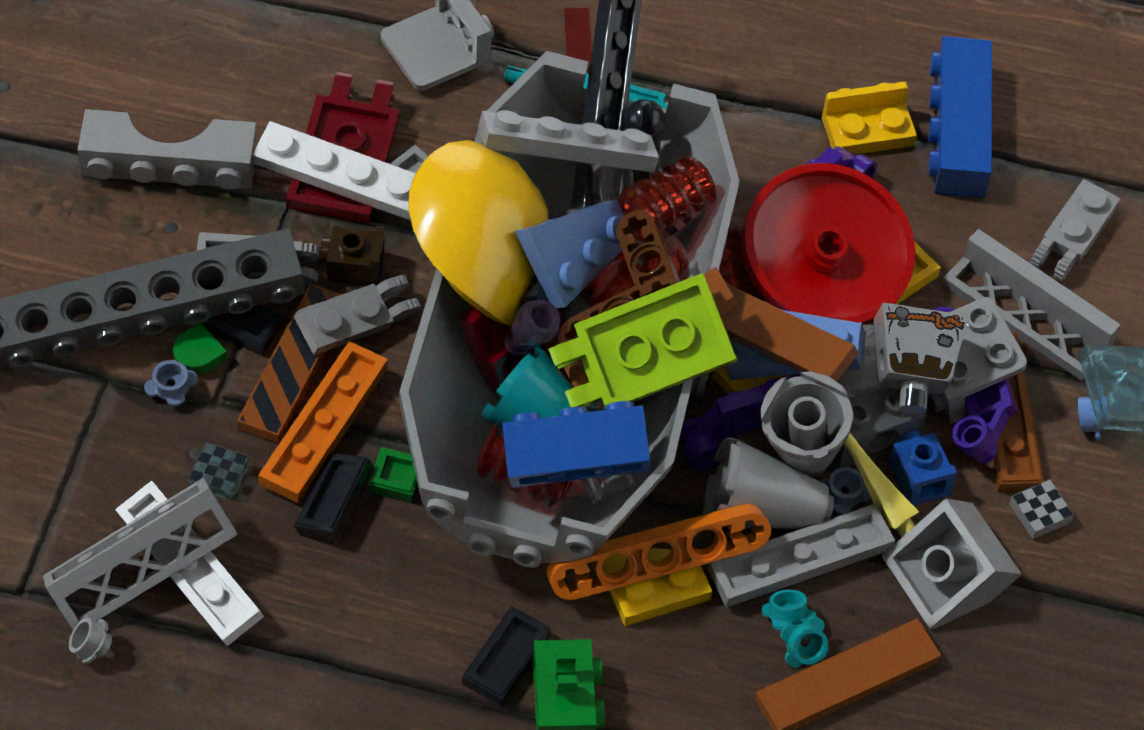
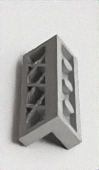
M977 229L968 239L964 256L943 277L941 284L967 303H972L983 297L992 299L995 305V297L1010 296L1016 300L1019 305V310L1005 311L996 305L1010 331L1017 332L1018 338L1081 381L1090 374L1112 349L1121 325L980 229ZM969 268L983 278L985 286L969 287L959 278ZM1045 320L1053 326L1055 335L1038 334L1032 330L1030 321ZM1080 344L1092 352V354L1082 364L1067 354L1066 345Z
M202 478L44 574L43 580L47 591L74 630L75 626L82 619L90 618L98 621L238 534L209 485ZM211 509L223 529L207 539L191 536L190 531L193 519ZM184 525L182 534L173 532ZM162 538L180 541L176 558L168 563L149 560L152 545ZM187 543L195 545L194 547L185 551ZM144 550L142 558L132 557ZM121 563L140 566L136 582L127 588L108 585L112 569ZM147 568L155 569L153 572L145 576ZM103 575L101 583L92 582ZM80 588L99 591L95 607L79 617L76 616L65 597ZM106 593L114 594V596L104 601Z

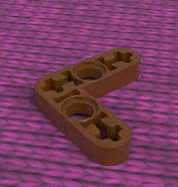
M644 210L629 212L619 221L616 228L617 238L635 286L565 321L558 333L560 344L578 338L574 324L680 282L662 231L650 213ZM640 229L643 238L647 242L641 245L636 240V232ZM652 258H661L660 264L656 269L648 273L641 272V268L646 261Z

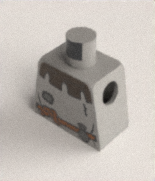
M883 302L874 317L878 380L882 387L901 389L899 410L901 412L923 414L927 409L928 394L940 395L946 390L953 377L968 315Z

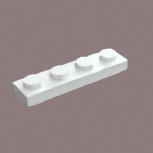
M269 121L252 154L253 164L411 220L408 211L409 191L416 173Z
M151 481L115 510L125 523L128 524L168 499ZM184 525L173 532L182 534ZM191 528L190 535L198 537V535ZM162 538L152 545L151 554L157 562L168 563L176 558L180 541ZM187 543L185 551L189 550L195 545ZM211 551L170 576L226 646L230 645L264 617Z

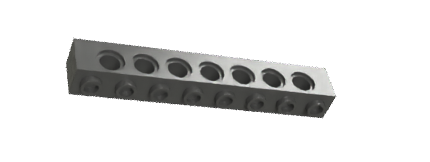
M290 228L0 298V336H2L0 339V369L6 367H26L35 360L50 356L67 357L75 354L79 349L95 345L112 346L124 338L140 334L146 336L156 335L168 327L184 323L189 325L201 324L213 316L225 313L241 314L251 310L253 306L270 302L278 304L289 302L296 298V296L305 294L303 275ZM252 272L265 273L262 277L258 279H249L246 277ZM211 282L221 283L218 288L213 290L203 288ZM166 293L178 294L172 300L164 301L159 299ZM122 304H134V306L127 311L116 310L117 307H119ZM80 314L90 315V317L85 321H72L76 316ZM46 325L45 329L38 333L28 332L33 326Z

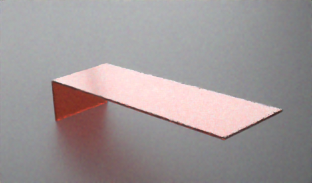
M564 8L567 56L588 61L587 73L589 74L592 55L589 9Z

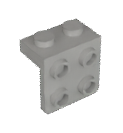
M435 0V7L388 26L381 31V42L413 87L418 91H425L491 62V38L494 37V29L488 17L480 15L476 10L473 0Z
M983 297L950 312L968 315L963 340L950 384L943 394H928L929 402L936 413L943 411L950 425L966 417L965 397L1019 374L1027 367L1024 353L995 303L988 297Z

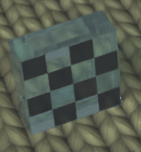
M206 442L188 479L189 486L204 478L215 496L232 501L249 465L248 455Z

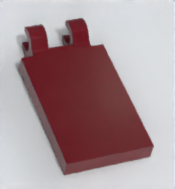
M336 72L330 96L317 93L305 134L387 163L400 120V109L392 108L395 95L392 94L394 82L378 79L371 104L351 100L354 92V87L351 86L353 74ZM294 178L291 180L286 196L287 208L367 224L371 223L375 208Z

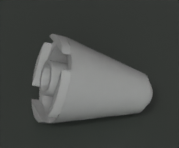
M811 371L801 372V376L792 377L787 380L784 377L778 380L765 394L761 407V426L767 440L785 464L815 478L826 471L847 440L853 426V409L845 389L827 375Z
M726 437L721 442L714 460L722 463L718 466L715 475L709 474L703 500V515L743 504H752L763 511L771 525V529H803L814 524H821L823 521L831 518L834 508V496L829 495V488L826 484L738 439ZM752 520L746 521L745 529H751L754 522Z

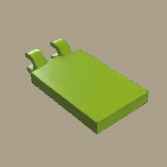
M703 273L574 324L578 338L548 349L553 363L558 369L568 367L580 360L582 361L589 383L567 390L565 394L570 407L585 408L603 400L605 408L607 404L613 402H635L738 361Z

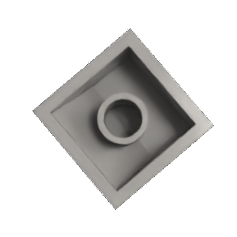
M947 498L882 555V558L930 629H936L990 603L1022 575L974 504Z

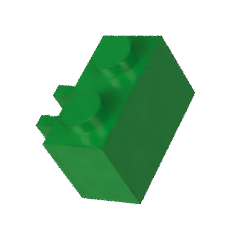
M534 640L533 678L536 730H596V728H604V700H595L594 685H602L601 657H592V640Z

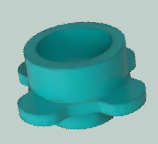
M787 589L778 591L770 597V603L762 607V615L769 617L772 620V627L780 631L788 623L798 625L806 622L809 617L816 616L813 610L807 609V597L805 594L797 590Z
M811 616L804 623L798 625L788 623L782 628L780 637L786 642L787 653L785 661L789 666L798 668L802 663L812 665L823 660L828 655V639L822 632L825 624L819 617ZM808 638V643L802 646V640Z

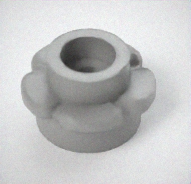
M90 618L82 619L75 626L70 636V652L76 654L85 664L91 663L95 659L103 658L112 642V636L107 632L108 623L103 619H99L97 622Z

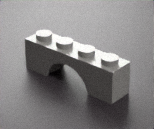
M85 109L77 149L81 176H90L96 179H129L143 183L155 181L178 183L184 186L206 185L219 186L225 189H252L255 170L252 154L257 146L256 122L213 119L201 134L190 140L178 143H162L151 140L139 133L133 126L128 112Z

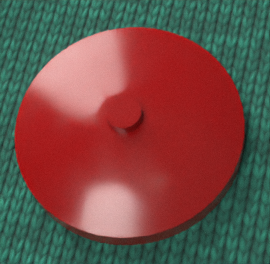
M811 163L793 167L780 173L760 190L746 214L742 227L741 250L748 276L761 297L768 304L781 310L862 323L864 327L874 322V317L883 302L895 304L906 290L914 270V236L902 207L880 183L850 167L831 163Z

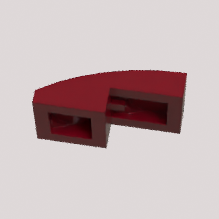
M471 306L458 318L460 326L478 368L495 394L499 395L496 392L527 355L523 337L509 332L507 325L492 320Z

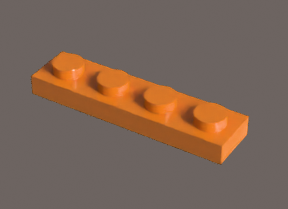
M349 341L258 474L259 485L299 503L324 466L329 454L334 451L387 371L388 359Z

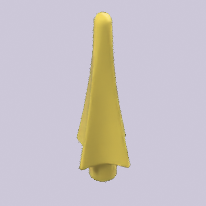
M850 432L844 444L864 480L873 503L878 507L888 528L896 529L902 538L915 526L911 517L919 513V511L874 464Z

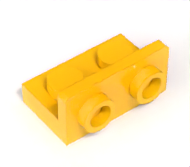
M880 83L876 86L856 89L843 88L827 93L822 121L831 148L834 149L840 146L856 155L915 146L917 134L906 105L909 91L907 83Z

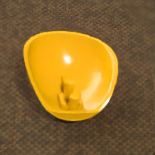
M470 140L449 142L431 153L414 175L409 191L408 205L413 231L429 260L465 301L492 320L512 326L527 305L523 296L536 275L515 231L547 221V206L540 190L516 160L496 150L488 149L482 143Z

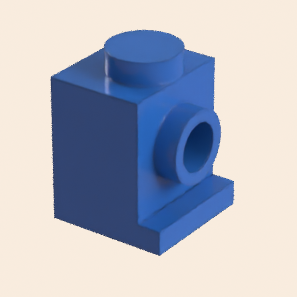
M912 430L902 434L896 443L893 444L888 463L906 499L912 505H917L950 496L957 471L954 465L950 466L936 434L931 433L923 436L919 430Z

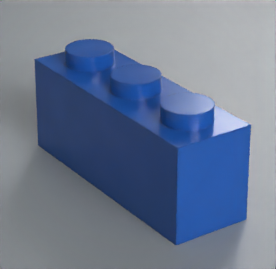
M631 401L613 402L606 405V410L587 412L585 407H570L560 410L559 416L541 418L539 413H522L513 416L512 422L502 423L508 479L512 488L651 471L643 405L634 406V403Z

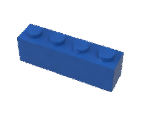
M942 36L939 52L931 53L929 77H936V85L931 84L928 107L935 110V117H931L929 121L928 142L935 143V151L929 152L927 175L934 176L935 194L985 198L991 176L992 40Z

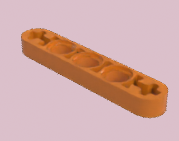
M743 504L608 540L589 557L568 562L549 563L547 578L554 593L560 598L566 600L579 599L755 551L768 542L771 535V525L763 511L755 505ZM752 520L754 525L751 526V533L744 535L742 530L745 529V522ZM723 526H727L729 529V531L727 532L728 536L730 537L729 541H727L726 536L723 530L721 529ZM703 530L715 532V539L709 547L697 549L692 546V540L698 532ZM666 542L671 545L670 553L665 559L652 561L647 558V553L654 544ZM620 554L626 557L625 566L620 571L607 573L602 570V565L609 556ZM592 562V566L597 575L593 578H591L588 573L590 572V570L587 566V563ZM568 569H574L575 571L573 575L574 581L571 583H565L564 581L565 571Z

